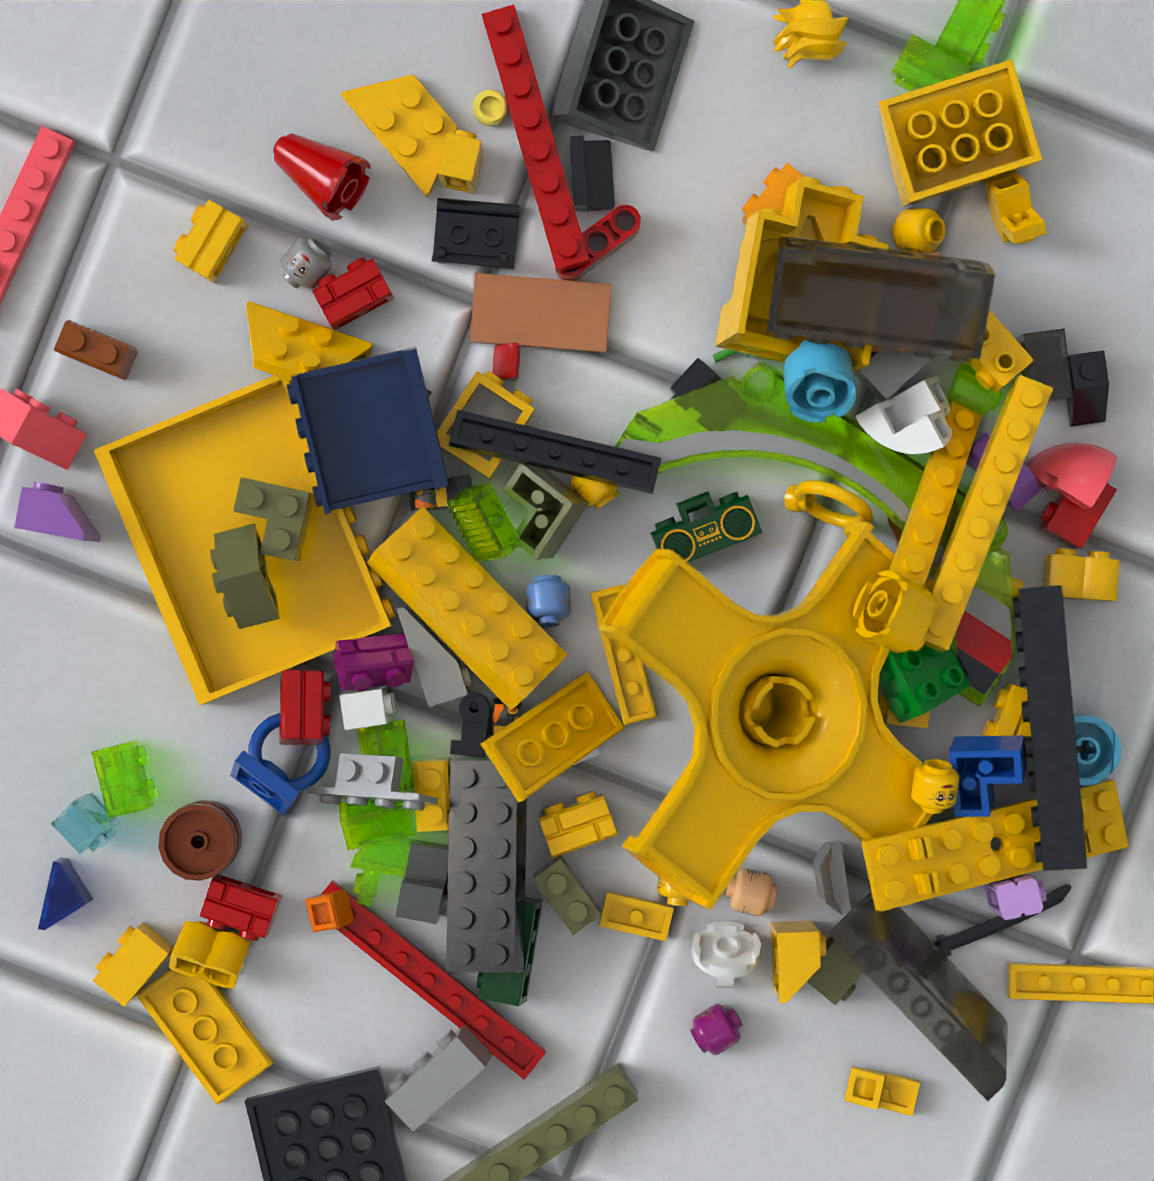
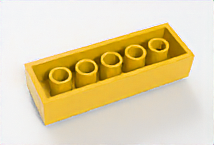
M424 507L419 509L376 548L366 562L510 710L515 708L568 656Z

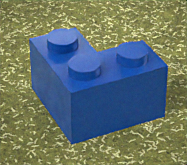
M1025 735L954 736L949 749V761L952 764V768L960 776L957 800L954 805L955 817H990L995 802L993 784H1023L1027 770Z

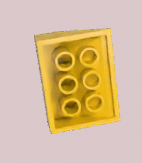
M1012 59L878 102L891 169L903 207L979 184L1014 171L1032 167L1043 160Z

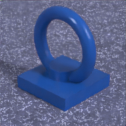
M280 713L266 718L256 727L249 741L248 753L243 750L237 757L230 776L285 817L294 805L299 794L298 791L305 790L308 786H313L323 777L330 762L331 749L328 737L323 736L321 745L316 746L317 757L311 770L301 777L288 779V776L282 769L269 760H263L262 746L265 738L274 729L280 727Z

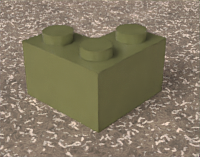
M520 463L503 492L528 511L511 540L536 560L553 558L589 504L586 499L547 469Z
M241 477L233 511L267 519L260 554L300 562L314 494Z
M255 524L214 534L215 549L210 550V555L217 572L212 573L216 592L218 594L223 593L225 596L223 597V604L228 618L234 617L239 629L280 619L277 594L267 572L265 554H260L262 541Z

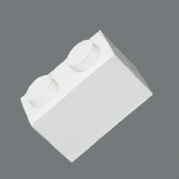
M388 686L371 688L365 691H352L339 695L345 730L387 724L393 720L392 715L397 713L394 692L388 693Z

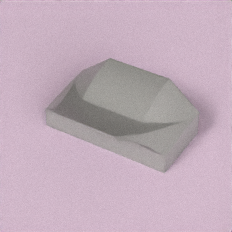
M838 841L825 842L813 861L818 896L841 915L850 914L852 910L842 845Z

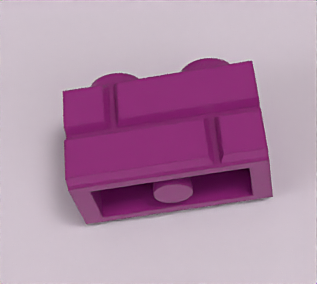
M404 633L336 641L333 660L342 691L353 689L365 691L371 687L385 685L399 687L404 683L410 682L413 657L408 648Z

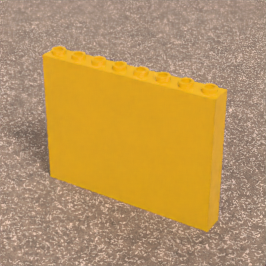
M276 375L94 449L96 458L199 706L334 651L336 641L365 638L394 626L392 618L396 617L395 610L389 598L384 600L378 588L383 585L381 577L366 563L365 555L370 554L364 536H357L352 523L357 522L352 507L348 506L331 510L330 514H325L323 506L317 507L315 499L312 504L300 562L265 555L267 572L277 594L280 619L239 629L234 617L228 618L223 604V597L225 596L223 593L218 594L216 592L212 573L217 572L210 555V550L215 549L214 534L255 524L260 539L263 542L267 519L233 511L240 478L243 477L313 493V486H318L315 472L308 473L304 453L309 452L306 438L300 439L295 419L301 418L298 404L292 405L288 395L287 384H291L292 381Z

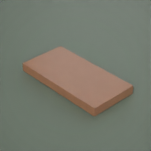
M475 273L470 343L494 345L518 343L520 347L606 353L612 284Z

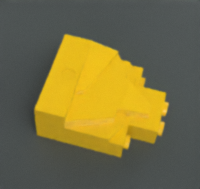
M802 177L787 187L782 216L778 210L764 208L747 219L744 240L741 241L732 297L728 303L722 306L715 346L784 363L787 357L799 348L801 342L807 339H815L818 342L835 344L848 350L851 353L854 372L869 366L889 244L878 242V238L872 235L860 234L857 236L864 196L852 193L853 190L849 187H829L820 184V180L816 178Z

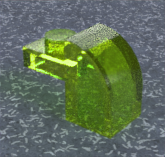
M381 835L370 839L357 851L350 865L351 868L364 870L363 874L357 873L353 893L359 894L357 904L372 906L375 900L379 873L405 877L410 845L413 839Z

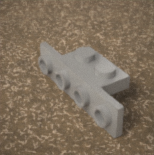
M340 753L335 788L307 787V793L320 796L319 802L340 805L341 799H347V804L367 807L368 801H375L374 806L395 809L396 803H403V808L424 811V805L437 806L438 798L420 793L399 792L404 759L396 756Z

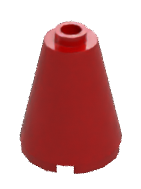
M294 133L280 137L274 145L275 163L311 202L332 221L343 218L339 213L345 208L351 211L362 197L370 178L365 174V169H371L369 162L364 158Z

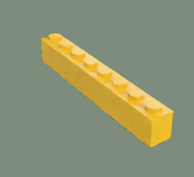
M1019 375L1011 383L929 587L932 596L939 602V608L925 634L923 645L939 652L949 650L1053 388L1022 375Z

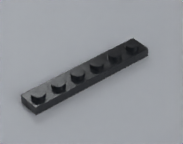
M457 410L449 441L450 447L650 494L654 492L661 461L660 457Z

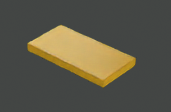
M587 671L486 739L480 745L519 803L621 732L625 727Z
M170 969L136 994L142 1005L216 1105L273 1064L274 1061L217 985L211 984L202 978L189 977Z

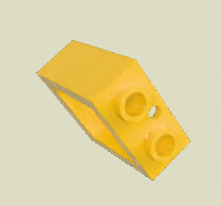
M476 371L438 429L437 436L441 448L491 480L504 459L492 457L489 462L475 452L449 446L451 436L448 434L454 425L457 410L464 411L480 385L522 412L515 422L516 424L526 426L534 415L535 409L530 406L533 402L531 398L517 389L513 394L501 387L504 381L493 373L486 371L485 375Z

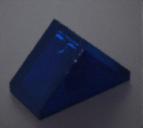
M61 857L53 861L38 926L40 930L48 929L94 900L68 858Z

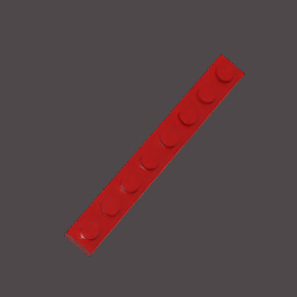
M512 4L483 13L481 15L556 271L559 273L589 264L590 259L515 5Z
M332 880L322 894L343 890L344 888ZM347 891L354 921L336 930L457 1027L461 1028L465 1025L492 1055L525 1080L546 1054V1050L483 999H479L478 995L449 972H446L443 967Z

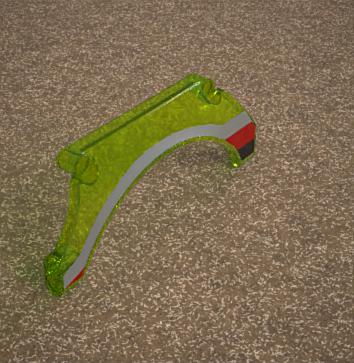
M766 362L753 364L742 380L731 375L695 391L648 407L639 412L637 411L615 445L618 448L660 457L658 474L668 469L697 461L735 457L779 460L803 466L832 477L854 489L880 508L902 532L926 467L924 463L910 454L894 451L878 443L861 427L857 420L848 414L836 418V414L825 417V422H808L796 417L790 411V406L786 402L783 373ZM757 371L765 372L770 379V384L759 388L753 384L751 375ZM958 486L929 571L932 579L968 493L960 486ZM1003 515L999 523L1001 529L994 535L950 645L969 680L968 688L958 694L977 706H980L985 701L1015 657L1010 554L1001 548L1008 535L1007 522Z

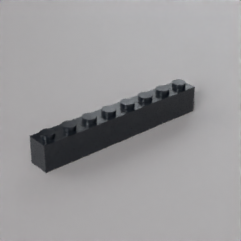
M1062 585L1018 589L1019 597H1012L1014 618L1021 617L1022 631L1015 632L1017 653L1024 652L1025 666L1019 667L1020 687H1027L1028 701H1022L1023 722H1030L1031 736H1025L1026 757H1033L1034 771H1028L1029 791L1036 792L1037 806H1031L1033 828H1040L1041 841L1034 842L1036 863L1043 862V871L1087 869Z

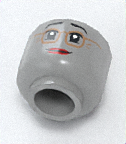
M314 237L310 239L299 238L281 257V265L285 271L282 276L294 288H298L301 285L302 287L312 289L331 270L332 263L330 257L332 254L322 242Z

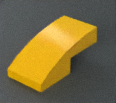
M852 1066L844 1101L876 1110L883 1108L913 1117L921 1081L892 1073Z

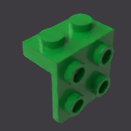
M925 645L917 651L908 650L897 653L890 650L879 673V685L899 723L927 713L969 686V680L951 646L949 650L939 652Z

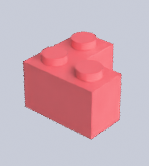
M1 388L0 437L12 445L68 470L87 435L75 427L78 421L60 411L57 417L49 414V406L19 389H16L14 394Z

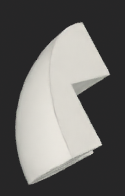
M937 375L925 379L897 396L878 403L855 416L861 427L874 440L889 449L901 453L922 454L940 449L950 442L953 429L949 427L945 420V416L951 412L944 388Z

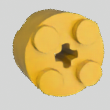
M882 571L877 574L881 576L874 583L868 581L863 586L856 599L853 610V618L858 620L859 628L855 627L856 632L862 637L893 652L917 651L925 642V634L929 629L933 616L938 611L939 602L927 588L894 571Z

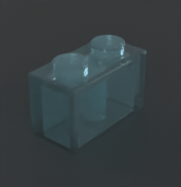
M89 793L75 799L51 825L81 854L88 849L94 852L99 847L102 848L117 834L113 828L120 821L93 793Z

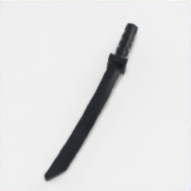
M1065 884L1047 893V900L1042 902V912L1061 903L1071 890V885ZM1022 913L1021 917L1004 920L1001 916H998L947 937L943 934L936 936L937 941L893 954V959L896 967H901L904 964L923 960V958H929L933 955L942 954L947 957L952 955L951 950L988 937L1037 914L1026 916Z

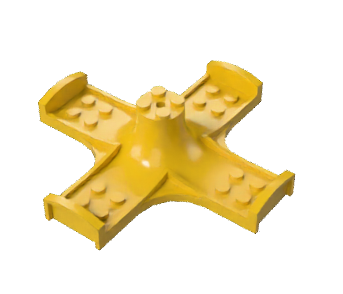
M849 522L842 532L847 539L804 600L797 607L777 615L754 614L735 604L673 550L656 549L622 589L598 628L607 638L618 641L677 690L688 705L694 725L693 755L690 762L638 837L630 835L622 847L693 903L708 910H711L759 839L777 821L798 812H822L836 820L860 841L924 826L933 815L923 811L922 806L915 803L911 797L914 771L919 765L924 763L902 746L884 724L878 703L879 673L890 650L862 637L855 629V627L859 628L858 620L853 618V610L861 589L868 581L872 583L877 581L881 577L877 575L878 573L889 570L895 555L870 533L874 526L869 522ZM932 578L926 579L924 587L928 590L933 580Z

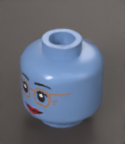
M558 575L534 577V582L530 583L526 588V612L534 620L539 621V626L541 627L560 625L559 620L568 617L571 613L570 586L566 582L561 581V577Z

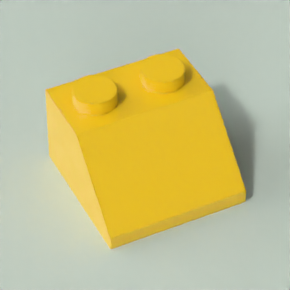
M812 920L771 922L773 990L779 1003H787L821 967L820 957L826 956L825 935H822L821 930L817 929Z

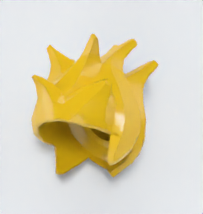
M799 0L800 4L794 8L777 9L780 15H774L773 18L787 25L774 39L773 44L776 45L774 50L778 53L788 48L783 55V59H790L788 68H793L802 59L832 60L840 55L847 45V42L845 40L842 42L839 37L844 31L848 17L833 18L831 9L825 0Z

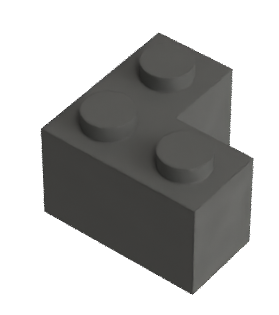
M413 839L410 845L405 877L401 883L395 917L437 924L441 915L446 916L449 846Z

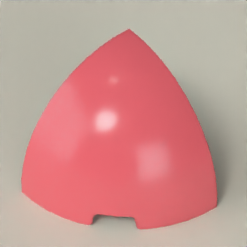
M1065 443L1043 450L1031 458L1026 465L1032 471L1043 490L1046 492L1055 490L1080 508L1088 509L1093 507L1107 484L1115 467L1117 456L1109 450L1093 444Z

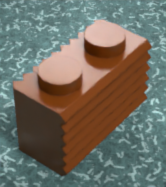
M71 320L65 321L54 347V351L125 381L138 353L137 349L128 343L126 344Z

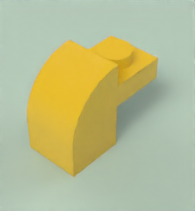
M1017 171L984 181L988 207L996 231L1003 243L1011 241L1013 244H1025L1032 242L1038 236L1047 234L1045 221L1032 208L1029 183Z

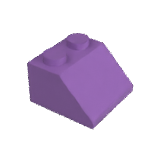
M34 482L33 488L22 486L14 528L83 541H100V534L74 496L63 494L64 487Z

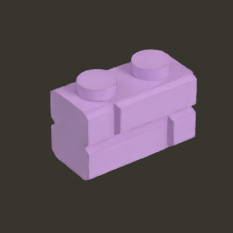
M1028 874L984 885L988 907L1004 920L1021 917L1022 913L1026 916L1041 913L1043 909L1042 902L1047 900L1043 882L1041 880L1037 881L1034 876Z

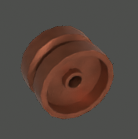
M199 800L179 808L166 819L159 833L158 848L162 861L172 873L185 880L202 881L215 877L235 860L241 849L242 831L237 817L228 807L216 801ZM197 835H200L204 838V846L202 841H196L195 837Z

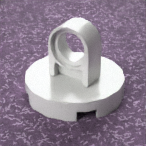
M732 921L711 922L707 924V930L702 931L700 934L697 931L694 934L692 942L694 963L703 972L715 977L716 988H733L734 978L743 977L751 973L759 965L761 955L759 937L755 932H753L752 936L749 932L744 931V925Z

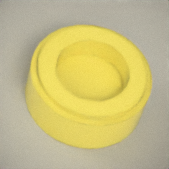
M485 90L479 93L473 103L476 119L485 126L499 125L507 116L508 107L506 99L496 90Z

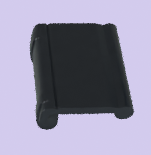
M437 198L434 248L431 261L438 262V264L450 263L496 267L506 270L507 268L514 269L519 205Z

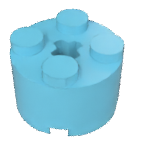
M807 339L801 342L799 348L794 350L785 360L783 366L785 398L793 415L808 422H825V417L836 414V418L852 408L856 400V387L851 353L848 350L835 344Z
M1074 713L1076 745H1087L1086 752L1077 753L1080 785H1094L1103 781L1117 768L1121 758V743L1117 734L1102 719Z

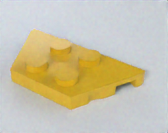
M413 74L341 93L340 95L422 193L428 197L433 190V184L438 175L437 172L446 133L455 134L456 130H458L457 125Z
M248 301L246 304L245 314L249 326V343L252 347L251 357L253 368L292 381L291 376L294 374L355 361L361 356L367 358L371 354L373 344L371 342Z

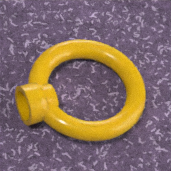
M818 480L803 481L798 485H790L785 494V507L788 511L803 512L805 510L815 518L840 528H846L849 522L871 523L873 518L872 511L865 501L849 490L832 483ZM815 494L826 496L845 504L855 511L857 516L841 514L816 502Z

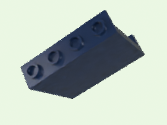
M417 347L291 376L292 383L287 384L288 395L292 405L298 404L301 418L295 419L300 439L306 438L309 452L304 453L308 473L315 472L318 486L312 487L317 507L323 506L325 514H330L331 510L434 487L438 489L449 486Z

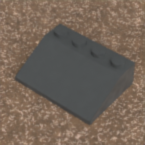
M585 0L549 116L578 129L650 152L654 151L694 20L652 0Z

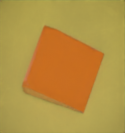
M345 889L305 899L313 932L338 929L354 921L348 893Z

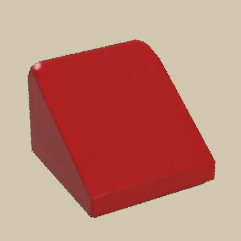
M518 343L500 344L494 347L492 373L502 380L517 381L519 379L521 348Z

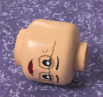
M742 868L739 869L736 876L732 878L726 887L724 896L730 897V907L732 910L752 916H762L766 910L771 911L773 908L777 884H773L772 877L768 873Z

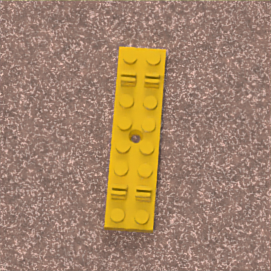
M1104 780L1094 785L1080 787L1087 858L1129 847L1115 780ZM1037 798L993 808L990 817H957L900 831L896 834L861 841L875 910L885 911L1042 870L1043 862L1036 863L1034 842L1041 841L1040 828H1033L1031 806H1037ZM997 837L1000 841V847L994 851L991 848V841Z

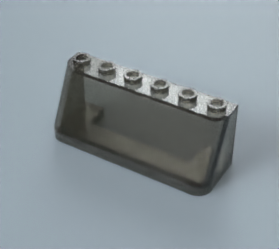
M779 237L767 332H773V337L785 340L794 339V335L808 337L809 342L816 344H829V340L843 341L844 346L854 349H863L865 344L879 346L878 350L886 353H899L900 349L913 350L914 355L924 358H934L935 353L949 355V359L952 361L968 363L971 358L980 359L995 273L990 264L977 260L798 237Z
M872 892L866 895L828 933L851 960L967 1081L989 1101L1002 1089L1006 1082L1008 1023L1006 1019L900 907L877 911L875 910Z

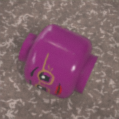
M715 1004L693 1018L694 1028L690 1032L703 1053L709 1051L712 1055H719L740 1041L741 1034L738 1028L743 1026V1023L733 1007L726 1010L723 1005Z

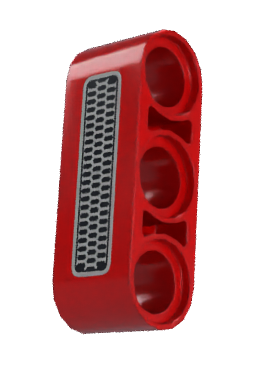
M620 205L585 230L582 236L590 263L579 266L574 272L557 273L558 277L562 280L576 281L631 241L640 229L641 218L638 210L630 205ZM622 215H627L633 219L635 225L632 229L623 231L616 226V219ZM594 236L603 237L607 242V247L602 251H593L588 246L590 238Z

